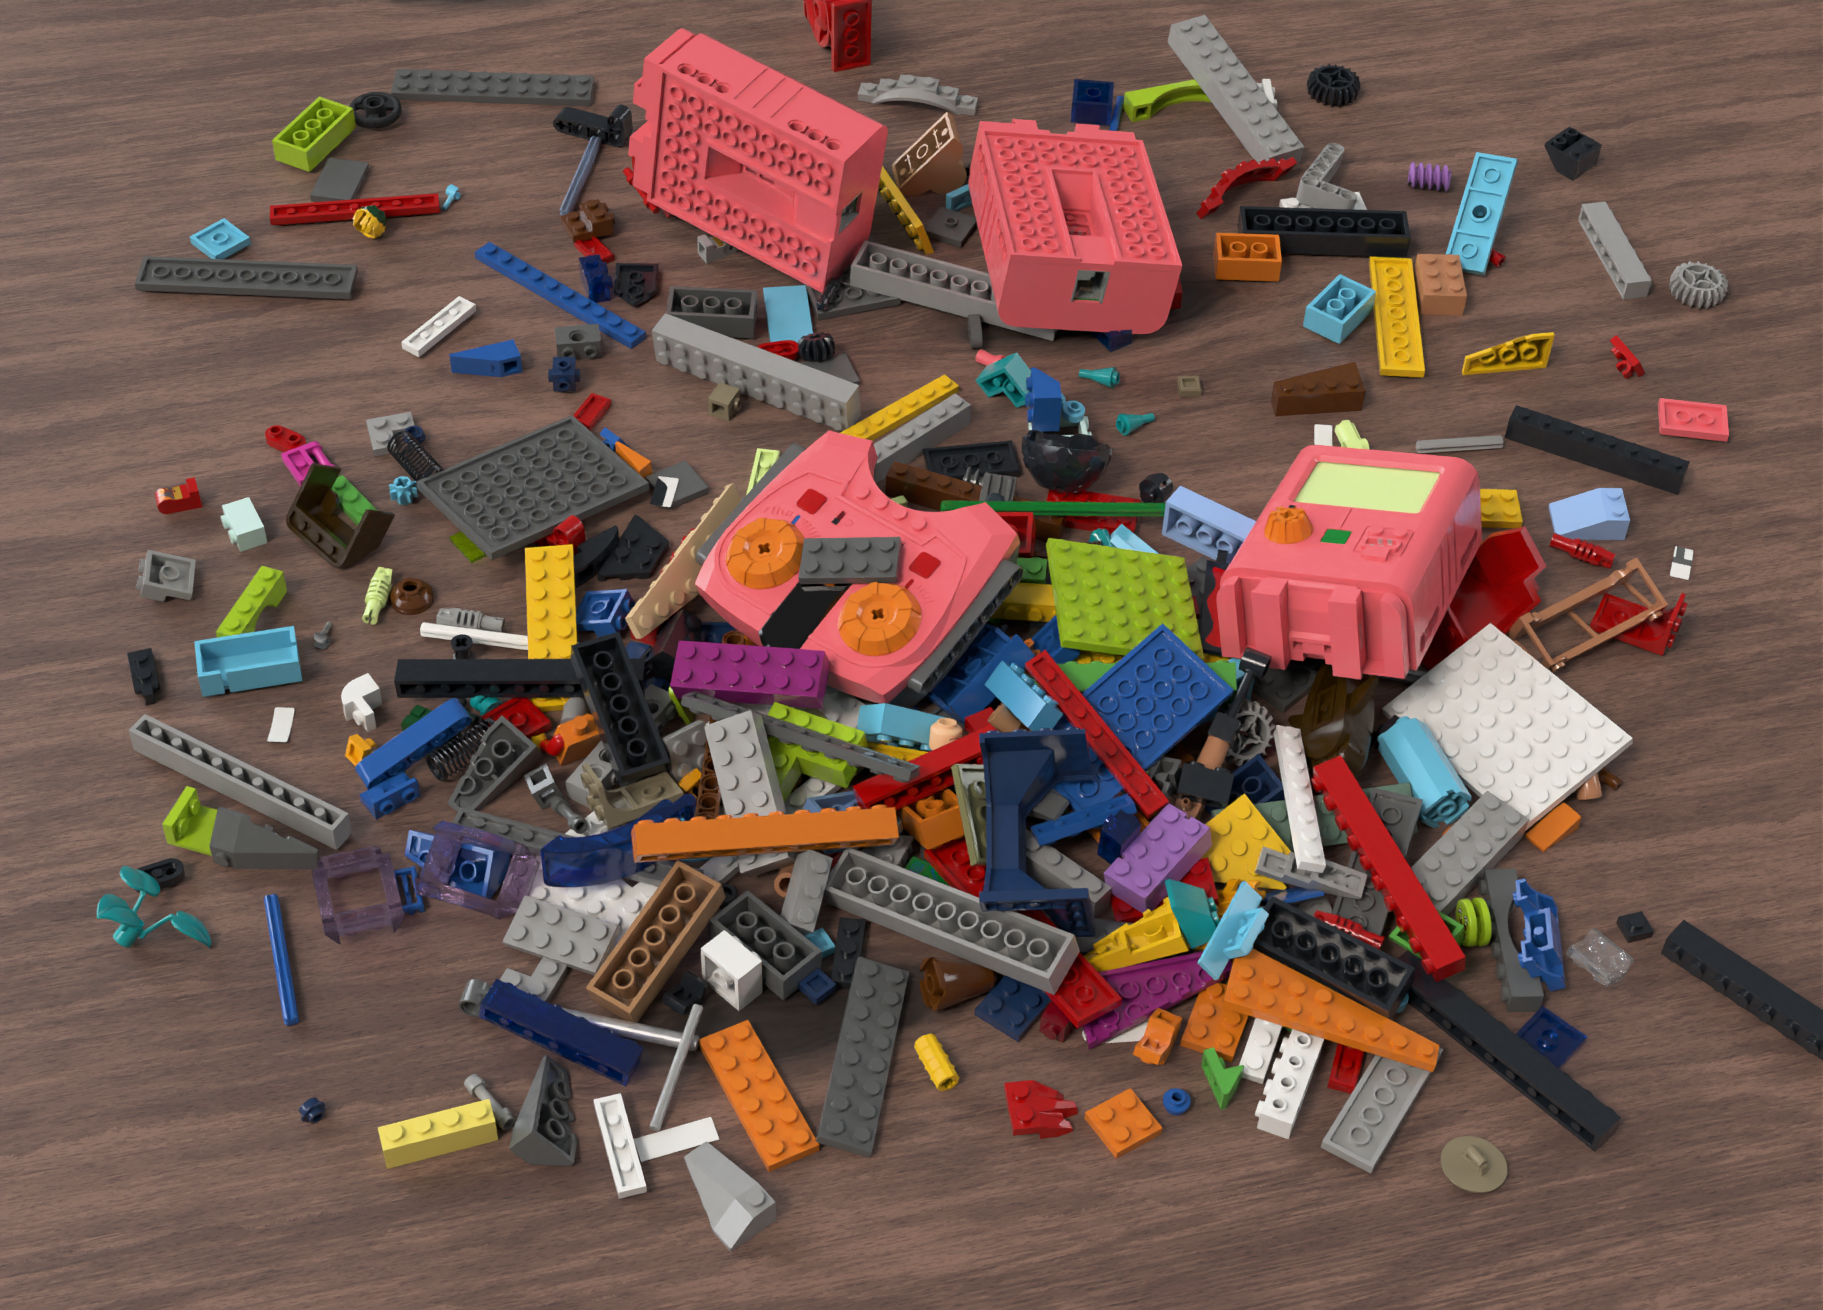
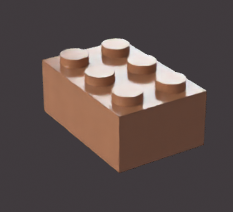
M1417 254L1413 273L1420 315L1463 316L1467 294L1459 255Z

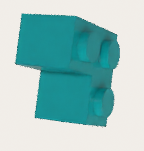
M1016 352L987 365L975 381L988 397L1003 391L1013 405L1018 408L1025 405V394L1029 392L1026 389V377H1030L1031 370Z

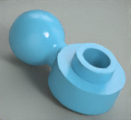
M1061 393L1062 417L1070 423L1081 422L1085 414L1083 404L1078 401L1066 402L1065 396Z

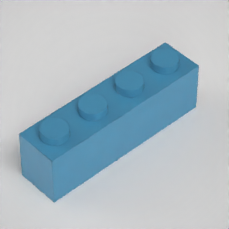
M1001 661L984 685L1030 730L1053 729L1063 715L1056 707L1058 702L1048 696L1047 692L1039 685L1035 684L1036 681L1025 674V671L1015 663L1009 665Z

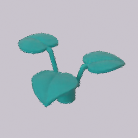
M123 866L120 869L122 880L128 886L140 891V896L133 910L129 908V905L123 899L112 894L103 895L98 903L97 919H109L121 924L113 934V938L123 947L130 948L138 937L144 939L148 933L168 921H171L172 925L180 932L196 939L208 948L211 947L210 935L203 922L183 911H178L176 915L169 914L147 929H143L144 922L136 913L146 893L157 897L160 893L158 882L144 871L129 866Z

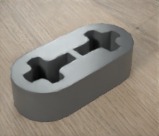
M979 314L968 315L967 326L970 348H982Z

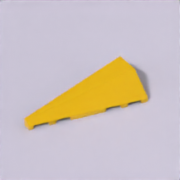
M1166 897L1163 899V905L1152 912L1147 909L1143 912V918L1134 924L1128 925L1126 923L1093 944L1094 949L1084 955V957L1097 972L1186 952L1189 949L1186 937L1171 909L1169 898Z

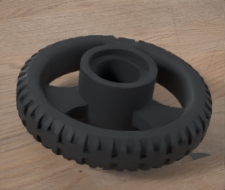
M369 92L360 95L349 106L353 108L355 124L364 128L375 129L391 125L399 119L402 113L400 101L392 94L384 92ZM365 110L366 118L358 115L356 111ZM393 110L389 115L386 116V111Z

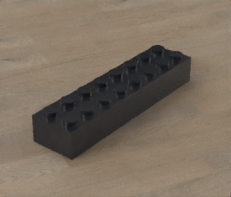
M1240 206L1237 225L1238 233L1279 235L1280 249L1283 254L1407 257L1411 239L1406 211Z

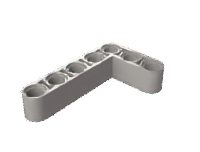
M1337 143L1327 144L1301 177L1296 199L1299 202L1322 209H1354L1357 194L1328 183L1340 167L1344 153L1342 145Z

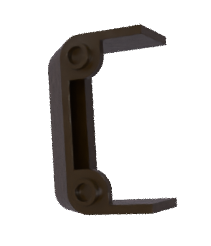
M312 463L287 513L286 524L293 533L332 567L346 568L380 546L395 514L366 509L356 530L353 531L335 515L339 507V497L332 490V487L341 468Z

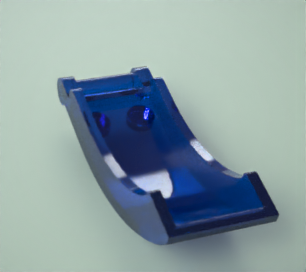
M685 794L674 803L664 799L636 820L608 832L585 837L567 838L561 835L557 836L540 849L544 884L550 887L598 885L628 877L653 865L657 861L634 863L631 836L634 824H638L642 820H653L654 823H663L664 820L670 818H678L681 821L682 812L684 814V821H690L694 817V808L696 807L695 796Z

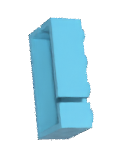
M294 626L194 641L198 680L203 697L224 694L226 689H230V692L302 681Z

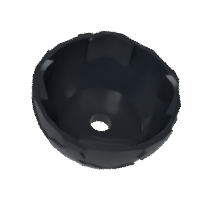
M1029 430L1026 436H1022V454L1025 467L1039 486L1051 490L1059 488L1064 492L1074 493L1086 491L1105 473L1112 456L1113 448L1108 446V444L1098 442L1091 435L1077 434L1069 437L1044 434L1039 430Z

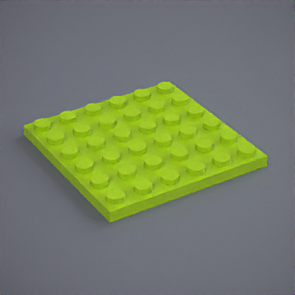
M1048 538L1046 550L1061 647L1126 656L1163 623L1204 661L1185 558Z

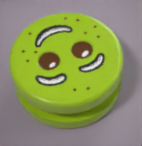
M1481 897L1473 898L1472 901L1460 899L1456 906V921L1464 926L1462 945L1466 948L1487 946L1491 939V917L1487 903Z

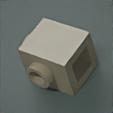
M719 382L708 398V415L729 421L733 414L741 408L740 388Z

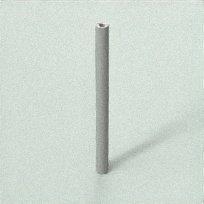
M694 1004L692 1006L649 1126L653 1131H660L703 1011V1007Z

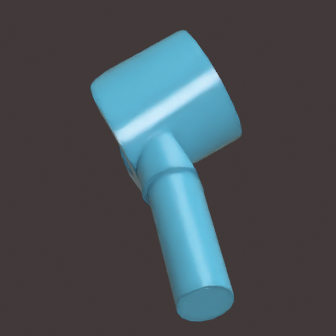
M452 184L446 189L448 199L442 206L444 211L447 210L454 199L459 200L461 197L460 193L457 192L459 188Z

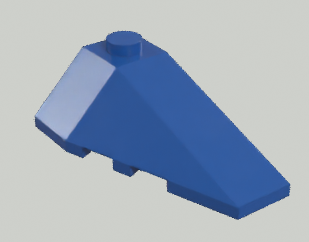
M409 830L405 856L426 871L434 873L444 884L451 885L458 890L457 893L461 896L481 902H488L507 877L511 850Z

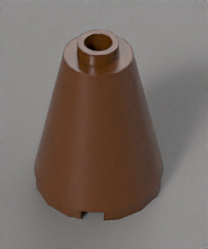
M928 957L922 961L920 966V972L924 971V980H919L921 995L926 1007H932L931 1011L933 1012L989 992L997 982L995 971L974 962Z

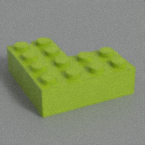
M774 702L767 714L768 716L869 749L864 731ZM767 736L784 804L801 773L847 788L857 771L856 767L847 764L846 760L840 758L830 759L825 757L822 752L806 751L801 748V745L782 743L778 737Z

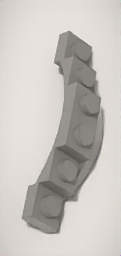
M900 74L899 81L881 78L879 85L861 82L858 91V101H866L873 104L887 101H913L937 106L956 115L965 114L973 116L976 112L978 97L958 95L959 88L939 86L940 79Z

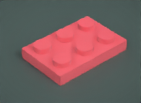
M1659 399L1658 417L1660 434L1727 442L1729 437L1727 405Z

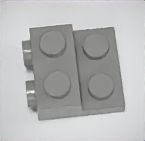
M148 550L145 559H140L138 572L143 573L142 576H138L136 590H141L140 597L163 602L166 596L191 600L196 560Z

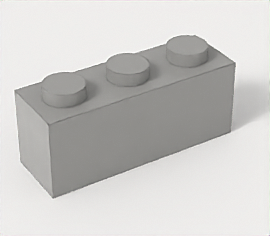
M813 850L797 854L780 915L781 918L803 936L814 932L833 858Z

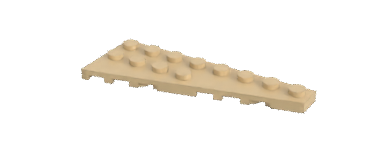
M734 483L727 484L724 487L725 490L720 497L713 501L714 505L708 513H704L701 517L699 525L688 534L676 550L671 562L663 567L661 575L651 583L646 595L638 600L625 619L636 639L646 636L699 595L695 583L702 566L696 562V554L700 547L742 501Z

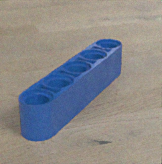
M457 698L450 699L362 759L356 765L355 771L367 789H370L411 767L425 757L426 753L435 750L469 726L472 719Z

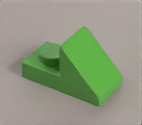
M1214 1047L1205 1049L1203 1051L1201 1067L1220 1109H1226L1242 1080L1244 1065L1226 1069L1223 1058L1218 1057Z

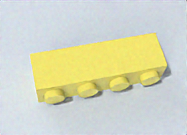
M489 1099L378 1127L387 1169L498 1140L496 1122Z

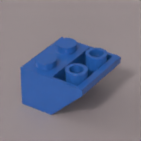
M1031 368L1030 377H1026V389L1029 392L1025 394V406L1030 408L1027 409V423H1031L1032 430H1039L1040 432L1059 431L1062 402L1060 382L1037 368Z

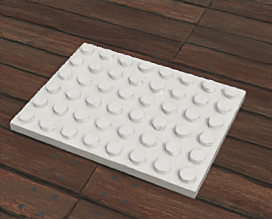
M1491 623L1382 708L1383 714L1388 719H1391L1395 714L1400 718L1408 716L1410 719L1417 718L1426 723L1461 781L1479 797L1486 791H1489L1527 817L1529 822L1526 830L1633 744V738Z

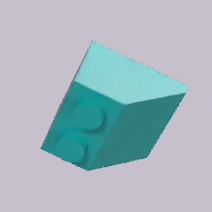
M1172 879L1165 880L1171 909L1191 949L1208 943L1221 921L1214 898H1208L1202 888Z

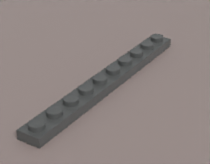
M696 691L682 695V706L688 707L689 711L693 713L712 715L711 718L717 721L750 710ZM756 712L762 715L766 735L778 737L782 743H795L801 745V748L806 751H819L824 753V756L827 758H840L846 760L847 764L851 766H864L870 768L872 773L894 776L893 779L899 782H908L919 776L921 766Z
M460 807L450 825L452 833L659 887L675 864L670 861L634 863L633 852L463 807ZM693 868L699 871L700 873L704 874V870Z

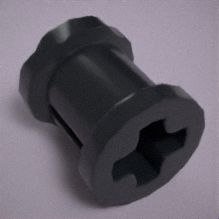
M460 634L452 638L453 659H474V652L471 650L473 641L470 636Z

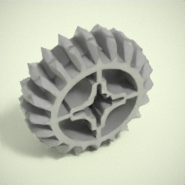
M1689 261L1688 264L1682 263L1681 266H1677L1673 274H1671L1669 283L1671 295L1676 296L1677 301H1682V305H1690V308L1696 306L1698 309L1700 307L1708 309L1709 306L1715 307L1716 304H1720L1724 296H1726L1728 287L1726 275L1721 274L1720 269L1716 270L1715 266H1708L1707 263L1700 264L1699 261L1697 263Z
M1244 699L1235 719L1240 717L1238 719L1241 723L1240 731H1245L1249 735L1238 734L1232 749L1229 748L1225 757V761L1229 764L1234 762L1235 765L1241 766L1242 763H1247L1257 754L1267 755L1265 748L1273 747L1269 742V739L1274 738V734L1270 731L1276 728L1275 724L1271 723L1273 717L1267 713L1268 710L1265 707L1260 706L1256 701L1251 702L1248 699ZM1225 703L1226 710L1218 709V711L1226 714L1231 704ZM1255 720L1257 722V734H1255L1254 730L1256 726Z

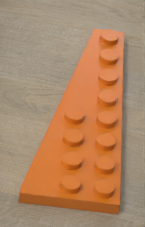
M1252 949L1244 957L1241 956L1233 959L1221 1007L1423 1070L1434 1071L1439 1051L1438 1044L1255 949Z

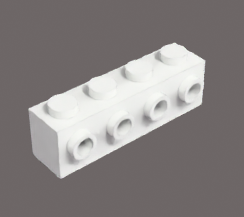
M1292 1029L1289 1038H1283L1279 1051L1283 1053L1282 1058L1276 1057L1271 1071L1275 1076L1273 1080H1267L1263 1095H1266L1265 1102L1260 1100L1255 1112V1116L1259 1117L1257 1129L1289 1139L1318 1063L1324 1042L1323 1038Z

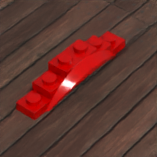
M1294 157L1287 160L1283 158L1278 162L1274 158L1268 161L1264 159L1259 163L1255 159L1249 162L1245 160L1235 167L1236 169H1227L1221 174L1222 178L1211 188V194L1200 204L1201 208L1196 214L1201 220L1215 213L1224 203L1221 199L1222 195L1238 185L1255 181L1277 180L1292 170L1297 164Z

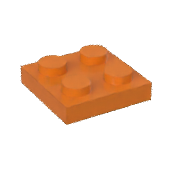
M1131 1088L1086 1111L1084 1117L1116 1159L1161 1135L1163 1129Z

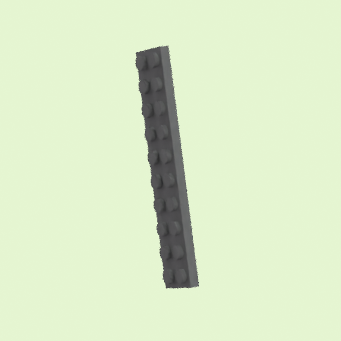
M396 69L391 94L398 100L591 106L594 76Z
M144 256L135 281L136 290L351 299L358 268L357 265Z

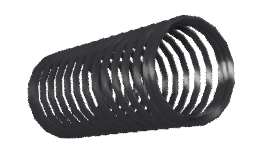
M398 432L389 440L387 445L388 452L414 481L428 477L435 470V473L438 470L439 472L444 470L410 432ZM403 436H411L402 439L400 442H398L393 452V446L398 439H400ZM406 439H411V440H408V441L404 442V443L399 447V449L397 450V453H395L397 446H398L402 441H404V440H406ZM410 442V444L403 448L402 451L399 453L401 447L406 443ZM415 448L410 454H408V456L405 457V455L408 452H410L411 449ZM415 451H417L416 454H414L410 459H408L409 456H411ZM420 454L413 462H410L416 455ZM420 457H422L421 460H419L415 465H413L414 462H416ZM425 460L418 468H416V466L419 463H421V461ZM425 463H427L426 466H424L420 471H418L419 468H421ZM428 466H430L424 473L421 474V472H422L424 469H426Z
M485 719L483 723L475 725L474 728H470L464 734L462 733L460 736H456L455 739H451L450 742L448 741L446 744L441 745V747H437L436 750L426 753V762L432 774L438 780L444 781L448 776L452 777V773L457 774V770L461 771L462 768H466L467 765L469 766L470 762H466L463 754L458 749L457 743L470 761L471 758L462 745V741L466 744L470 754L473 755L474 751L467 743L466 737L477 752L478 747L472 740L471 735L475 738L477 745L480 746L481 742L475 732L482 738L483 735L480 729L485 733L490 728L488 723L491 725L495 723L493 719ZM452 746L456 749L458 755L460 756L461 760L464 762V765H465V766H463V765L461 764V762H460L459 758L457 757L456 753L453 751ZM447 748L451 751L454 759L459 764L460 769L456 767V764L453 761L452 757L449 755ZM443 752L447 755L450 763L455 769V772L451 769L448 761L443 755ZM438 754L442 757L445 765L450 770V774L447 773L443 763L438 757ZM435 762L438 764V766H439V768H440L442 774H441L440 771L438 770V768H437Z

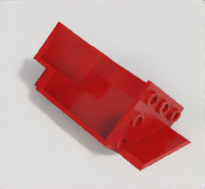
M1525 526L1491 533L1481 542L1420 663L1422 667L1430 671L1490 623L1503 634H1506L1519 617L1529 613L1541 602L1537 594L1540 588L1534 577L1547 566Z

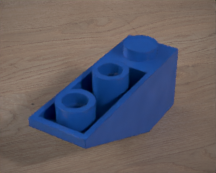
M514 339L449 354L452 373L505 377L522 373L521 355Z

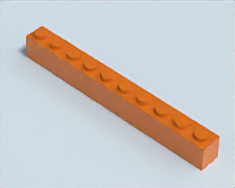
M875 805L871 809H861L859 806L846 808V811L826 808L816 813H810V810H798L794 814L785 815L782 811L769 813V816H758L757 813H748L739 818H732V815H721L717 819L706 820V817L703 816L693 817L690 821L670 818L664 820L663 823H654L653 820H642L638 824H634L631 831L634 863L894 845L899 838L895 807L887 808V805Z

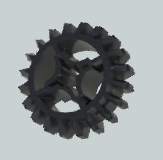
M1330 64L1327 66L1321 65L1320 68H1314V71L1310 72L1307 79L1308 94L1311 95V99H1316L1317 103L1322 102L1323 105H1336L1337 107L1340 105L1347 106V103H1353V100L1357 98L1360 91L1359 77L1356 76V72H1351V68L1345 69L1344 66L1340 67L1336 64L1335 66Z

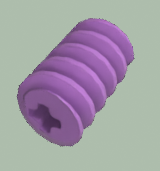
M1411 162L1407 185L1411 182L1412 188H1415L1417 183H1419L1420 188L1423 189L1425 184H1428L1429 190L1432 189L1433 185H1436L1437 191L1444 185L1445 192H1447L1450 186L1452 169L1448 171V166L1444 165L1440 171L1439 164H1436L1432 170L1430 163L1427 164L1425 169L1423 163H1419L1416 168L1415 162Z

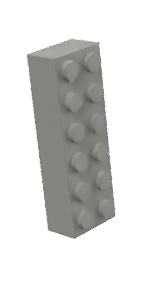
M749 710L704 726L726 815H732V818H739L748 813H757L758 816H769L771 812L782 811L784 815L787 814L762 715ZM797 852L739 855L736 857L740 873L754 877L795 863Z
M1486 791L1411 867L1435 908L1448 915L1457 906L1458 901L1464 899L1478 884L1479 879L1483 877L1484 870L1493 869L1520 841L1525 833L1529 819L1489 791Z

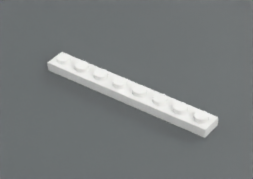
M1276 725L1273 734L1297 869L1323 873L1326 863L1301 731L1290 726Z

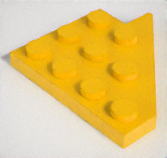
M1245 794L1205 824L1210 827L1212 846L1200 859L1208 857L1214 882L1227 884L1232 878L1240 879L1241 883L1243 881L1248 883L1250 880H1260L1261 884L1258 888L1285 890L1287 888L1283 882L1254 873L1263 846L1289 855L1291 851Z

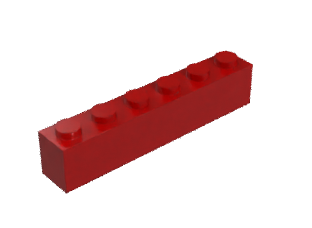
M988 725L908 761L909 763L921 766L919 776L908 782H899L893 779L894 776L884 774L876 775L854 785L853 790L858 806L861 809H871L875 805H887V808L895 807L896 811L954 785L951 766L955 764L983 765L979 733L994 730L993 727Z

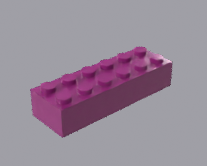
M679 641L670 687L675 696L682 699V695L696 691L726 702L773 705L774 702L789 707L823 709L830 661L825 651Z

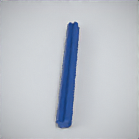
M276 894L266 895L264 897V904L283 1020L287 1026L296 1025L299 1022L279 899Z

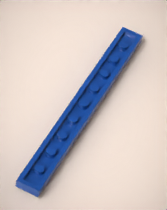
M488 242L475 251V259L585 323L598 324L599 331L628 348L633 349L646 339V332L493 243Z

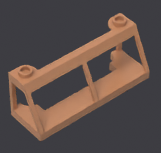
M1636 557L1626 563L1625 569L1614 571L1609 577L1538 613L1535 611L1530 614L1529 612L1519 617L1505 635L1531 655L1516 640L1528 634L1544 659L1541 664L1549 671L1552 670L1555 673L1565 667V663L1647 620L1653 622L1663 616L1662 611L1668 604ZM1637 570L1657 599L1654 605L1628 583V580ZM1621 585L1648 608V610L1601 634L1593 631L1572 611ZM1564 614H1568L1592 639L1551 659L1533 630Z

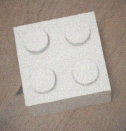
M724 930L701 948L702 979L738 1011L742 1010L763 993L762 960L757 953L750 952L745 948L739 938L736 936L732 937Z

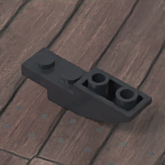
M616 525L577 546L578 554L574 555L575 589L593 578L602 568L619 540V530Z

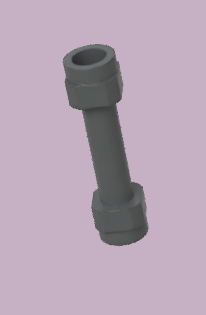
M556 796L551 800L552 810L560 816H564L572 830L577 834H582L587 830V820L581 815L575 814L570 809L571 805L561 796Z

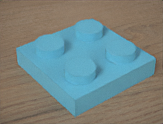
M225 218L190 236L191 244L211 259H225L251 244L250 237Z

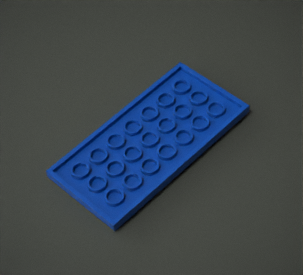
M1162 623L1085 690L1082 695L1146 772L1230 698L1234 690ZM1062 715L1053 727V730H1065L1073 726ZM1089 746L1093 781L1063 782L1053 788L1070 802L1068 806L1074 812L1118 797L1125 791Z

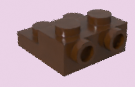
M599 199L588 200L585 203L579 204V212H569L566 215L560 216V222L573 243L581 239L585 241L592 239L594 236L597 238L614 233V215L612 212L608 213L607 204L605 202L601 203Z

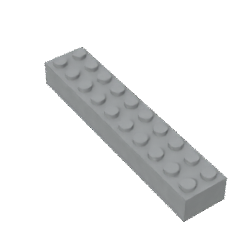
M1206 15L1171 24L1168 44L1252 158L1259 163L1264 159L1268 161L1274 158L1278 162L1283 158L1287 160L1294 157L1297 162L1296 165L1300 164L1304 150L1303 144Z
M866 240L851 265L850 286L890 297H897L904 301L968 318V315L979 314L981 322L1051 341L1054 340L1059 330L1014 327L1004 323L998 315L989 274Z
M666 313L652 329L656 361L661 364L669 365L682 372L714 382L717 385L721 382L740 388L741 394L743 393L759 401L772 404L777 408L809 418L817 423L825 424L835 430L844 431L848 429L861 416L859 385Z
M852 848L845 849L827 879L824 896L829 905L1053 995L1057 992L1080 952L1075 935L1014 911L982 912L979 898Z

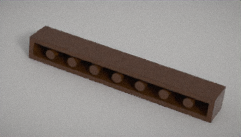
M894 461L886 474V496L895 498L903 495L910 503L941 511L940 505L943 500H980L982 490L980 485ZM1015 495L1013 497V501H1032ZM1034 515L1036 524L1035 539L1047 542L1048 538H1062L1066 530L1067 516Z

